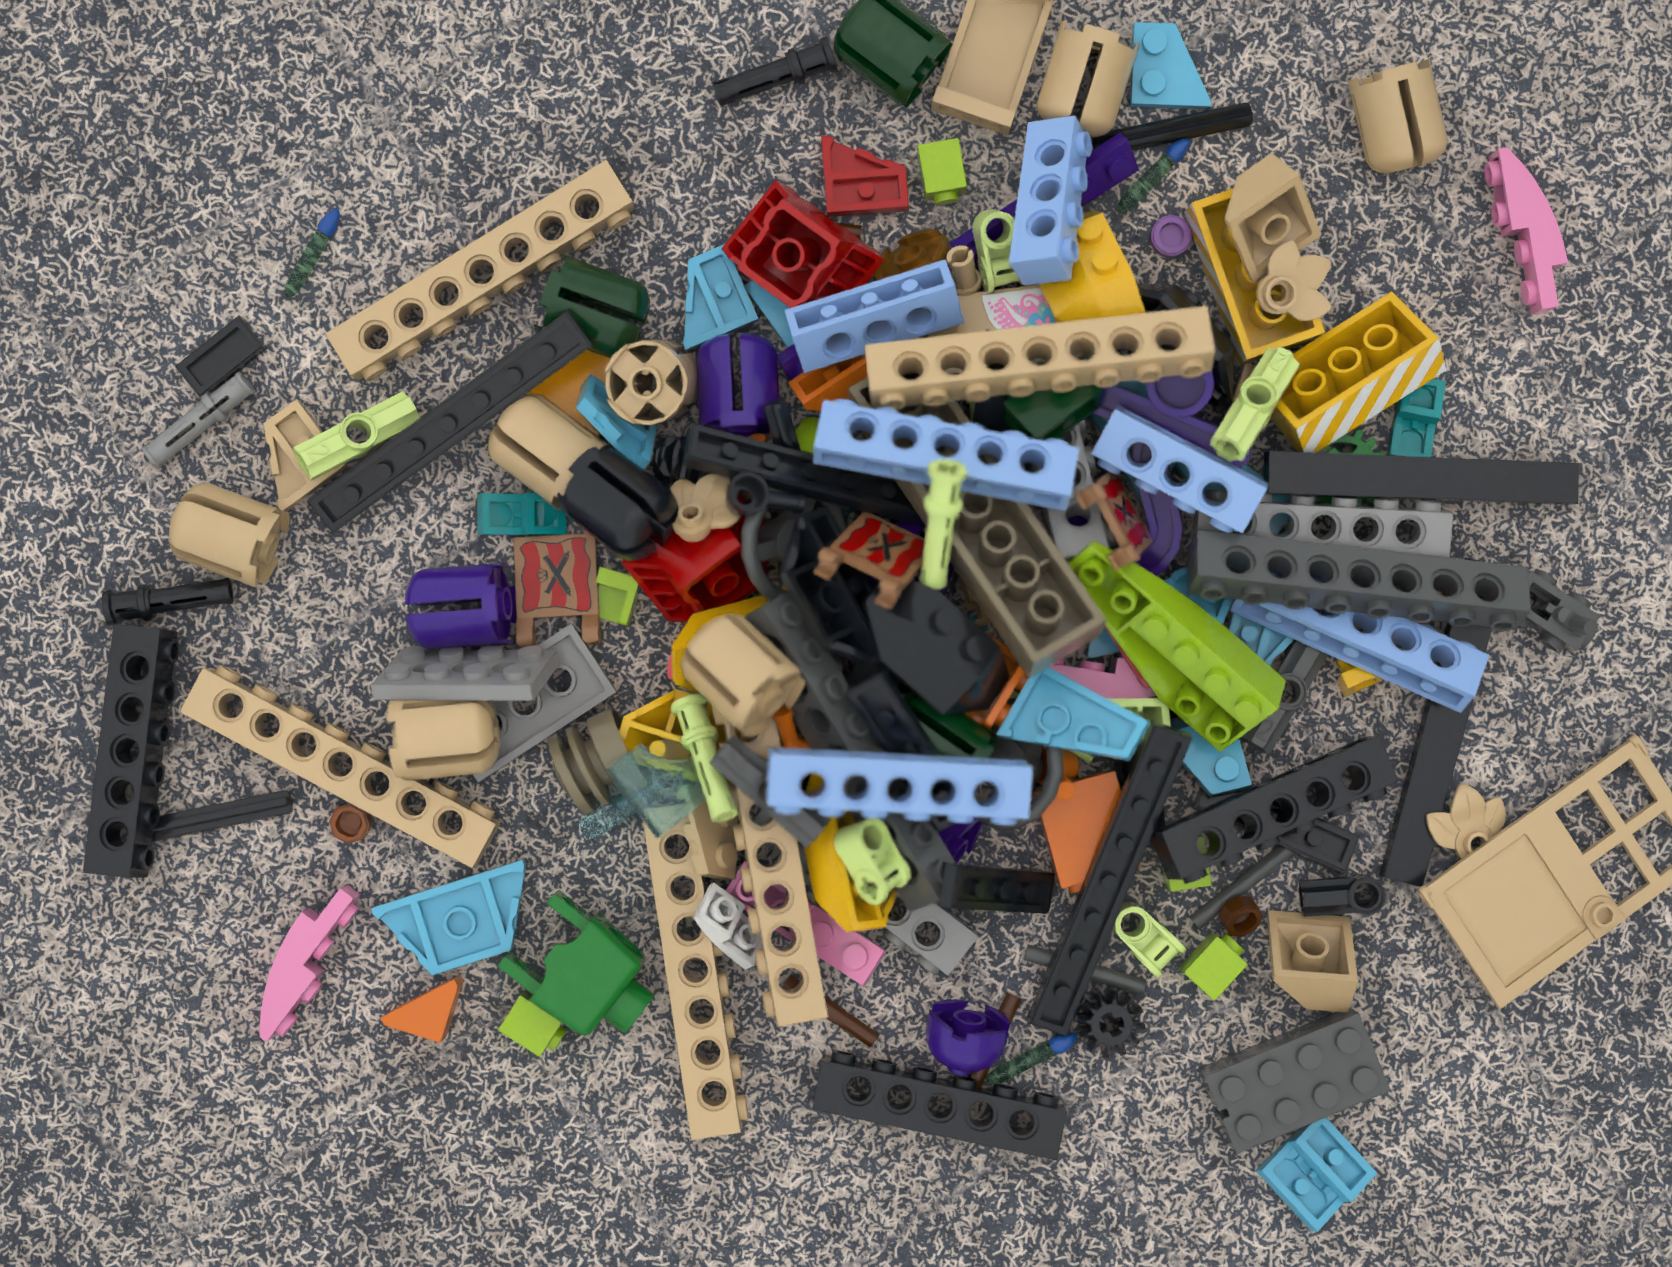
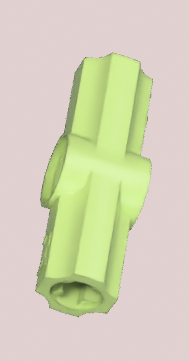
M1280 346L1273 349L1267 348L1251 376L1242 383L1238 397L1211 439L1210 445L1216 450L1218 456L1229 462L1244 460L1260 431L1269 423L1274 408L1299 368L1300 363L1294 358L1293 352Z
M402 391L361 413L349 414L342 423L295 446L293 452L304 474L312 481L352 459L366 457L372 449L387 442L419 418L417 408L411 398ZM353 428L361 429L367 434L368 440L364 443H354L348 438L346 432Z

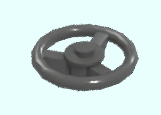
M769 488V490H771V491H777V492L788 493V492H784V491H780V490H776V489ZM805 497V508L801 515L812 512L816 499ZM818 500L822 507L828 506L840 529L844 532L849 526L842 506ZM765 507L759 513L745 517L741 529V557L749 580L763 597L770 601L786 591L775 586L765 575L760 561L766 560L768 562L783 563L795 520L801 515L783 510L774 521H768L760 527L763 515L769 508Z
M1009 698L1007 703L1013 706L1016 698ZM1010 739L996 740L992 744L995 749L989 758L1026 760L1033 767L1032 791L1033 785L1041 778L1044 770V761L1041 755L1043 745ZM1045 746L1047 749V774L1040 793L1030 804L1029 819L1016 818V824L1001 825L991 823L990 817L975 816L980 819L978 822L996 830L1019 829L1038 819L1056 798L1064 773L1063 749Z

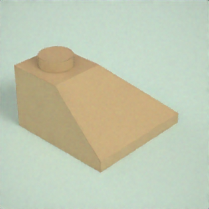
M1273 153L1237 176L1225 216V222L1248 279L1254 283L1267 274L1268 259L1276 247L1286 241L1294 240L1300 251L1320 237L1321 232L1300 175Z
M1268 910L1267 923L1273 981L1308 1010L1348 1013L1358 985L1350 917L1335 915L1303 917L1298 912Z

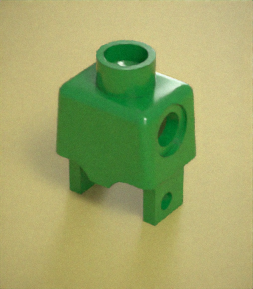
M558 890L546 904L580 929L582 933L572 942L556 944L544 959L546 966L545 978L512 952L508 953L497 967L533 994L529 1000L530 1002L576 1033L584 1036L589 1035L604 1018L625 1034L655 996V994L634 979L645 963V954L601 913L598 912L593 917Z

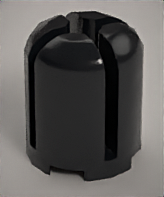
M596 446L592 447L580 455L569 467L568 470L573 473V476L566 487L564 496L559 492L557 494L558 507L563 514L619 558L630 561L644 560L656 553V543L662 547L671 537L674 531L672 524L676 521L679 511L675 495L668 487L612 446V449L602 451Z

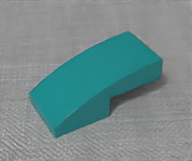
M1432 379L1397 401L1386 455L1431 457L1435 427L1441 419L1446 381Z
M536 493L477 494V535L529 536L566 534V515Z

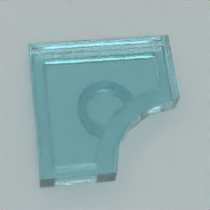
M639 744L605 771L656 838L665 834L706 800L692 755L682 760H667L653 755L642 744Z

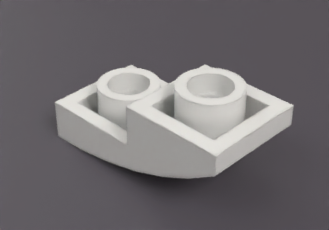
M713 882L709 884L694 916V920L705 935L723 953L746 970L754 966L756 962L755 951L762 949L759 933H751L749 918L743 914L746 905Z

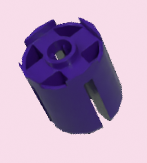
M740 333L743 411H736L733 351L730 334L717 335L704 342L696 356L699 425L743 437H748L752 434L764 435L770 433L763 407L768 401L779 399L778 361L774 345L768 339L756 334Z
M497 562L481 565L428 568L415 573L410 578L406 588L404 605L415 604L416 606L481 602L482 609L405 615L407 628L414 641L426 649L511 645L515 640L507 639L510 634L511 623L517 622L515 586H508L503 568H510V566L506 562Z

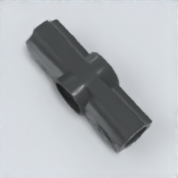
M1294 639L1276 669V672L1292 686V699L1288 703L1280 701L1277 711L1240 738L1254 748L1270 754L1296 709L1301 707L1306 701L1308 689L1328 654Z
M734 734L709 762L805 847H808L818 837L831 820L827 816L818 814V808H801V813L782 814L774 811L775 806H768L767 803L763 802L759 797L758 789L760 784L766 780L767 763Z

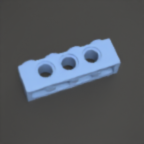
M1075 115L1028 122L1009 264L1023 286L1071 280L1073 263L1078 261L1079 248L1076 237L1078 227H1081L1083 224L1081 197L1082 192L1087 189L1088 180L1085 165L1086 157H1089L1092 152V142L1089 133L1083 131Z
M946 260L785 310L790 332L804 373L865 355L866 344L911 340L964 323L955 284Z
M1120 405L1113 411L1091 453L1099 458L1097 464L1103 469L1117 475L1122 470L1136 477L1134 484L1152 494H1157L1161 490L1174 497L1172 504L1190 514H1194L1197 509L1211 517L1209 521L1211 525L1231 534L1234 529L1241 533L1244 532L1268 488V482ZM1135 442L1147 444L1152 452L1151 460L1146 463L1134 461L1129 454L1130 445ZM1172 462L1184 463L1189 469L1190 477L1181 483L1174 482L1167 475V466ZM1210 482H1220L1226 487L1228 496L1221 502H1212L1205 496L1204 487Z

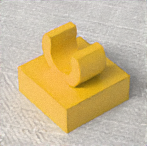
M1336 658L1337 668L1341 672L1338 684L1344 698L1383 680V678Z

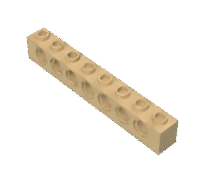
M604 160L331 329L325 335L350 376L358 381L362 378L366 381L373 380L387 370L385 364L399 356L403 360L422 349L420 342L433 334L436 338H440L457 327L455 321L465 314L469 313L471 316H476L492 305L490 299L503 291L506 295H509L522 288L527 283L525 277L539 269L541 273H545L556 267L562 261L560 254H564L572 248L576 252L587 248L596 241L595 234L607 226L614 230L624 225L631 219L630 212L636 208L608 161ZM595 201L599 204V210L594 217L584 219L578 216V209L582 203ZM553 222L563 224L564 232L560 238L552 241L544 238L543 232L548 224ZM516 244H526L529 247L528 256L521 262L509 260V251ZM483 265L493 267L494 274L489 282L485 284L475 283L474 274L479 267ZM445 288H458L459 295L455 303L449 306L440 304L439 297ZM414 308L422 309V322L413 328L406 327L405 316L407 312ZM377 330H386L388 333L386 345L381 349H372L370 345L372 334Z
M1202 306L866 344L865 353L872 409L889 407L898 411L910 405L924 404L936 407L954 400L967 399L971 402H980L989 399L991 396L1009 394L1013 397H1024L1032 394L1034 391L1053 390L1055 392H1067L1076 387L1087 385L1111 387L1119 382L1132 380L1149 383L1167 376L1181 375L1185 378H1193L1212 371L1215 348L1208 307ZM1162 344H1170L1174 346L1176 349L1173 351H1165L1160 349L1158 346ZM1119 349H1128L1132 351L1134 354L1129 356H1122L1116 353L1115 351ZM1076 354H1086L1091 358L1080 361L1073 358V356ZM1041 358L1048 361V363L1037 366L1030 361ZM993 363H1000L1005 368L996 371L989 369L987 366ZM950 368H958L963 371L958 375H948L945 373ZM907 373H917L920 375L915 380L902 378Z
M219 665L217 670L214 668L202 669L180 713L471 868L479 865L501 821L493 818L495 810L476 800H473L471 805L456 798L459 794L458 790L440 781H437L435 786L422 779L407 781L401 780L402 777L396 778L391 763L384 759L387 753L382 749L367 742H364L362 747L347 740L350 733L332 723H328L325 728L313 722L314 714L299 705L292 703L290 708L283 706L275 701L278 696L275 692L258 684H255L252 689L240 683L241 675L228 667ZM233 694L238 695L243 702V710L237 717L232 716L227 709V701ZM270 713L274 714L280 723L279 730L274 736L268 735L263 729V720ZM304 733L311 734L316 741V749L310 756L302 753L299 748V740ZM341 752L347 753L353 762L352 770L347 775L339 773L335 767V759ZM377 771L384 773L389 779V788L385 794L376 793L371 786L372 776ZM412 791L420 792L426 800L425 809L420 814L412 812L407 805V798ZM449 810L457 812L462 818V827L458 833L449 832L444 827L443 817Z
M711 704L715 726L723 725L725 741L727 742L733 734L736 736L735 726ZM773 717L765 721L771 728L755 736L752 740L743 742L766 763L768 747H781L777 723L773 720ZM720 742V743H718L719 749H720L726 742ZM766 780L760 784L758 794L762 801H766ZM731 783L729 784V789L735 806L738 809L740 825L733 826L737 851L745 850L747 866L740 868L742 884L745 893L752 891L755 907L747 909L752 934L759 933L762 950L755 951L758 974L759 976H767L769 991L762 992L766 1018L774 1016L777 1027L828 1018L797 839L772 817L763 824L753 823L750 819L749 811L754 802ZM768 842L776 844L779 849V857L776 862L771 865L760 864L757 860L758 848ZM779 884L784 886L786 898L779 906H768L764 901V893L769 886ZM781 926L790 927L793 930V940L790 945L784 948L773 946L771 936L774 930ZM788 968H795L801 974L799 984L792 989H784L779 986L778 982L780 974Z
M685 802L644 808L641 812L691 1140L741 1133L742 1120H748L746 1096L737 1094L735 1080L742 1079L739 1054L731 1055L729 1041L730 1038H736L733 1013L725 1014L723 998L730 997L727 973H719L717 957L724 956V953L702 930L694 938L684 936L679 930L680 920L684 917L695 916L707 891L705 877L696 875L691 858L692 850L690 844L688 853L681 857L673 856L667 849V840L671 835L678 834L686 838L683 824L690 822ZM682 875L690 877L695 884L694 894L689 897L677 895L673 889V881L676 877ZM691 958L702 959L707 965L708 973L702 978L689 976L685 970L686 961ZM698 999L708 1000L713 1005L714 1014L707 1019L697 1018L691 1010V1004ZM705 1040L714 1041L720 1048V1055L712 1060L704 1059L698 1053V1044ZM712 1081L719 1082L725 1087L726 1095L720 1100H711L705 1095L703 1087Z

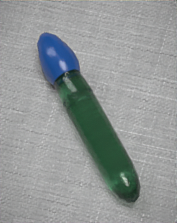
M1182 138L1172 143L1166 149L1165 155L1158 159L1124 193L1117 204V210L1125 212L1135 206L1170 171L1174 164L1179 163L1184 158L1191 140L1189 138Z
M335 208L329 211L320 220L317 232L310 239L311 241L306 246L286 282L284 289L286 297L291 298L301 290L324 251L323 249L326 247L329 237L334 235L337 230L340 218V211Z
M1068 1033L1067 1036L1056 1035L1048 1043L1046 1042L1001 1064L987 1075L986 1082L993 1085L1002 1083L1038 1065L1043 1060H1047L1053 1054L1065 1053L1076 1042V1033Z

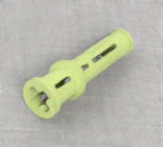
M938 459L928 464V475L931 477L929 494L924 497V508L928 514V524L919 583L933 589H942L947 585L953 524L955 517L962 511L963 501L959 498L961 481L967 476L965 465L949 459Z
M692 694L676 700L670 708L672 714L678 716L683 732L680 740L682 746L690 751L693 757L698 778L708 804L712 822L717 821V823L734 818L738 811L732 799L727 778L709 763L717 753L715 743L718 740L719 734L716 727L711 726L705 708L708 705V700L702 694Z

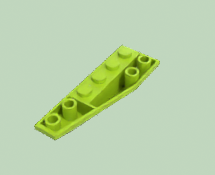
M1094 540L1067 562L1106 618L1105 626L1157 697L1219 752L1279 709L1286 680L1223 624L1168 583L1134 562H1130L1119 570L1114 571L1107 557L1113 550Z

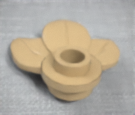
M1294 240L1280 244L1271 253L1268 259L1267 275L1260 280L1257 286L1256 298L1258 304L1268 313L1283 314L1287 312L1300 321H1309L1325 315L1332 309V306L1328 299L1317 289L1321 286L1329 271L1331 260L1318 255H1303L1300 257ZM1275 285H1278L1281 288V297L1274 301L1271 298L1270 292Z
M711 473L700 478L696 484L687 479H679L671 486L670 490L675 495L679 506L677 519L672 524L673 530L685 541H700L709 535L711 529L730 527L742 517L733 515L726 507V489L731 481L730 478Z
M1460 783L1455 790L1450 813H1428L1426 815V823L1433 840L1441 847L1454 849L1456 855L1462 859L1473 851L1471 842L1475 837L1478 836L1480 838V845H1482L1501 831L1505 824L1506 810L1500 797H1495L1485 802L1477 790Z

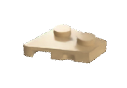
M298 399L263 423L266 443L270 447L271 456L269 460L272 475L275 476L278 509L289 511L348 467L345 463L312 481L304 474L297 462L293 448L323 431Z
M689 785L675 786L676 800L684 799L690 822L683 824L686 839L691 846V858L696 875L718 880L736 879L738 855L733 826L738 825L739 815L737 814L734 818L724 822H712L708 804L701 788Z

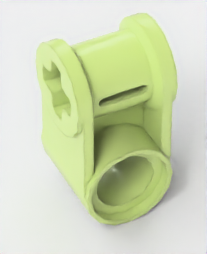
M987 209L980 212L975 217L972 225L978 255V269L986 293L994 292L995 287L1014 282L1023 285L1009 264L1015 219L1009 214L995 209ZM999 218L1003 224L1002 235L998 239L991 241L987 237L986 227L992 219Z
M869 818L844 826L836 832L834 838L835 850L852 877L857 892L866 902L872 905H879L886 900L889 891L895 887H903L910 881V868L901 856L890 836L888 827L883 821L877 818Z
M1128 901L1123 902L1112 930L1133 951L1132 954L1159 979L1163 975L1161 970L1178 953L1183 954L1187 949L1162 924L1159 925L1139 905ZM1128 913H1138L1140 922L1137 929L1132 932L1122 931L1121 920Z

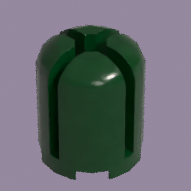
M858 0L842 19L835 34L833 49L841 62L897 104L901 103L907 108L922 92L920 88L931 76L936 66L940 68L953 44L946 34L901 0Z
M560 254L562 261L565 263L560 272L551 270L539 303L544 309H547L543 327L569 309L593 340V346L587 349L591 352L611 358L623 346L639 342L642 334L640 333V328L567 299L631 322L645 325L650 310V298L647 288L638 281L568 255ZM534 325V330L538 332L543 327Z
M912 691L903 697L941 756L989 758L995 749L992 744L999 737L966 713L939 715Z

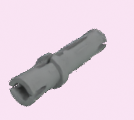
M238 371L235 376L212 394L209 392L201 396L202 401L174 422L151 443L145 445L142 448L143 453L157 468L162 467L167 460L193 442L194 439L217 421L224 422L229 418L228 412L250 394L255 393L254 387ZM225 396L229 397L225 402L219 405L206 417L202 416L206 411L212 408ZM191 423H195V425L191 429H189L181 437L175 440L172 444L169 443L171 439H173Z

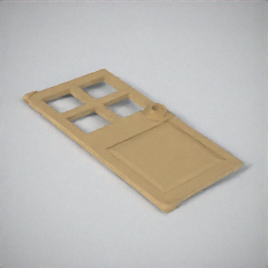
M1636 734L1632 735L1622 745L1429 883L1417 889L1420 898L1423 899L1428 908L1433 910L1497 1008L1502 1009L1672 885V865L1658 874L1632 835L1661 813L1665 815L1672 826V792L1649 758V751ZM1629 760L1654 798V801L1624 822L1598 781ZM1587 791L1612 831L1581 852L1555 812ZM1621 843L1646 883L1616 904L1590 864Z

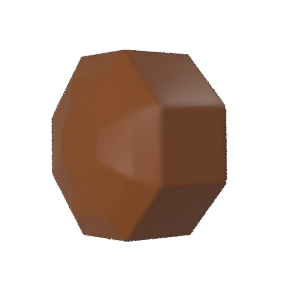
M346 803L336 807L329 823L333 836L349 844L367 837L373 825V820L370 813L351 803Z

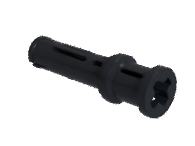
M827 36L820 38V43L798 51L794 48L788 49V52L784 53L785 57L718 81H713L712 84L720 107L794 81V84L799 83L801 85L805 83L806 78L826 71H830L832 74L838 72Z
M229 577L152 589L151 586L143 584L139 585L137 590L114 593L109 589L104 590L102 593L103 614L109 627H112L113 624H118V621L142 618L146 622L156 618L158 613L226 603L233 604L234 602L232 583Z

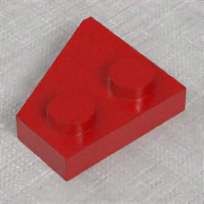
M828 135L821 136L828 217L909 211L906 166L888 159L880 160L873 153L857 148L855 150L834 142V138Z

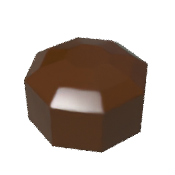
M1250 896L1234 897L1223 905L1218 915L1228 934L1237 937H1244L1256 930L1263 917L1259 907Z

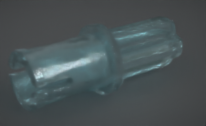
M650 785L628 796L619 794L613 797L611 795V804L608 806L602 805L597 808L596 812L580 819L578 822L579 828L589 841L594 840L620 822L628 823V817L651 802L658 800V797Z

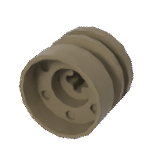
M609 707L587 718L589 739L586 740L576 727L571 726L566 729L569 745L561 734L558 733L549 737L547 742L553 759L552 764L560 784L578 809L586 816L597 811L594 795L603 806L611 804V793L608 786L610 783H613L623 796H628L650 785L647 768L634 763L619 733L622 718L613 707Z

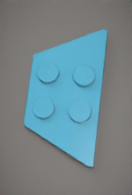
M525 859L515 861L371 908V911L378 920L381 919L397 936L396 939L407 950H411L418 957L419 963L431 975L510 951L514 947L526 861Z

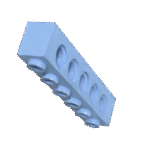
M837 399L834 402L823 401L814 444L813 463L930 485L931 477L928 475V464L938 459H949L958 461L967 468V476L961 481L960 491L1066 511L1071 497L1079 448L1070 446L1067 442L1060 439L1035 440L1027 438L1025 434L1017 431L992 432L974 423L955 425L944 423L940 418L932 415L912 417L902 415L899 411L889 407H879L875 410L859 407L858 404L850 400ZM856 431H866L872 438L867 441H858L851 434ZM905 438L910 440L914 446L909 449H900L893 442L897 439ZM947 446L955 450L957 454L952 457H943L936 452V449ZM983 454H990L996 457L999 462L995 465H986L978 457ZM1025 462L1035 463L1040 467L1041 471L1038 473H1028L1023 470L1021 464Z
M1269 571L1274 577L1281 578L1277 573ZM1311 576L1315 581L1322 583L1317 577ZM1234 599L1229 611L1459 713L1475 697L1489 658V654L1477 650L1474 645L1468 642L1457 641L1439 633L1432 626L1418 624L1402 617L1372 618L1365 613L1346 612L1333 614L1325 609H1320L1326 613L1327 616H1324L1311 607L1290 609L1283 604L1274 603L1251 605L1238 599ZM1354 625L1361 627L1365 633L1358 631ZM1393 642L1402 646L1404 650L1398 649ZM1432 659L1438 661L1442 665V667H1439L1436 664H1434Z
M768 747L765 800L768 806H775V812L782 814L801 813V808H818V814L824 816H843L844 810L861 811V816L877 819L887 818L888 812L905 813L904 818L917 821L930 820L931 814L948 815L947 820L952 822L970 823L973 822L974 816L990 817L991 823L1014 825L1016 824V818L1029 819L1033 767L1026 760ZM808 773H817L823 777L821 787L815 792L809 793L800 789V781ZM850 776H863L866 779V785L860 793L850 795L843 791L844 783ZM897 777L908 779L909 786L903 795L893 797L887 794V786L891 780ZM942 779L951 781V791L946 797L942 799L931 797V787L936 781ZM982 782H992L994 784L992 796L985 801L975 800L974 790L977 785Z

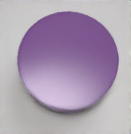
M1167 215L1160 218L1150 232L1152 248L1157 254L1166 258H1174L1183 254L1192 240V231L1186 220L1176 215Z

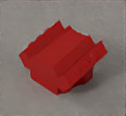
M777 180L773 182L721 248L727 257L738 265L737 269L790 308L865 285L885 260L876 249L861 242L854 233L845 227H841L823 214V211L818 209L816 205L801 198L794 189Z
M737 495L739 503L746 505L744 498ZM742 516L730 527L711 529L707 537L696 542L685 541L673 531L664 546L661 547L656 543V553L648 558L634 561L622 560V565L668 622L687 623L693 613L742 601L757 590L748 578L741 557V529L746 516ZM763 518L760 527L766 523ZM763 560V561H760V562H761L763 571H764V573H765V575H766V574H767V571H766V569L764 568V566H766V565H767L768 563H770V562H768V561H766V560Z

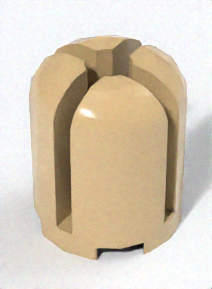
M1061 21L1038 97L1037 111L1043 120L1071 116L1090 51L1097 53L1098 57L1078 122L1083 131H1087L1090 137L1102 136L1107 134L1115 124L1140 45L1136 42L1133 49L1118 43L1121 34L1089 24H1084L1082 32L1064 29L1066 21Z
M1430 59L1418 63L1419 70L1417 62L1382 70L1372 74L1370 77L1361 79V86L1358 78L1348 81L1365 161L1372 170L1389 174L1434 162L1445 152L1448 138Z
M656 339L627 344L612 355L605 369V388L609 398L607 401L618 416L632 424L653 425L679 418L689 411L685 405L695 403L698 398L696 359L691 353L679 354L683 346L674 341ZM653 374L657 380L655 382L657 386L656 389L649 390L652 387V376L650 375Z
M528 394L508 406L499 417L498 425L493 427L489 435L488 453L493 462L560 511L557 494L558 492L563 496L565 494L566 487L573 476V473L568 470L569 467L580 455L592 447L596 446L601 450L608 446V444L545 396Z
M200 483L192 486L183 495L181 502L175 508L169 528L170 547L172 553L182 561L257 588V581L266 584L279 559L274 558V555L278 548L280 531L286 533L289 531V512L210 483Z
M727 614L717 617L701 627L690 640L681 662L685 679L747 737L757 736L771 728L765 721L772 717L783 704L791 709L801 695L806 683L800 676V669L746 618L738 614Z
M390 700L387 709V723L395 722L392 728L394 748L388 749L395 777H402L401 780L409 781L480 774L493 768L499 754L500 728L496 717L497 712L492 701Z

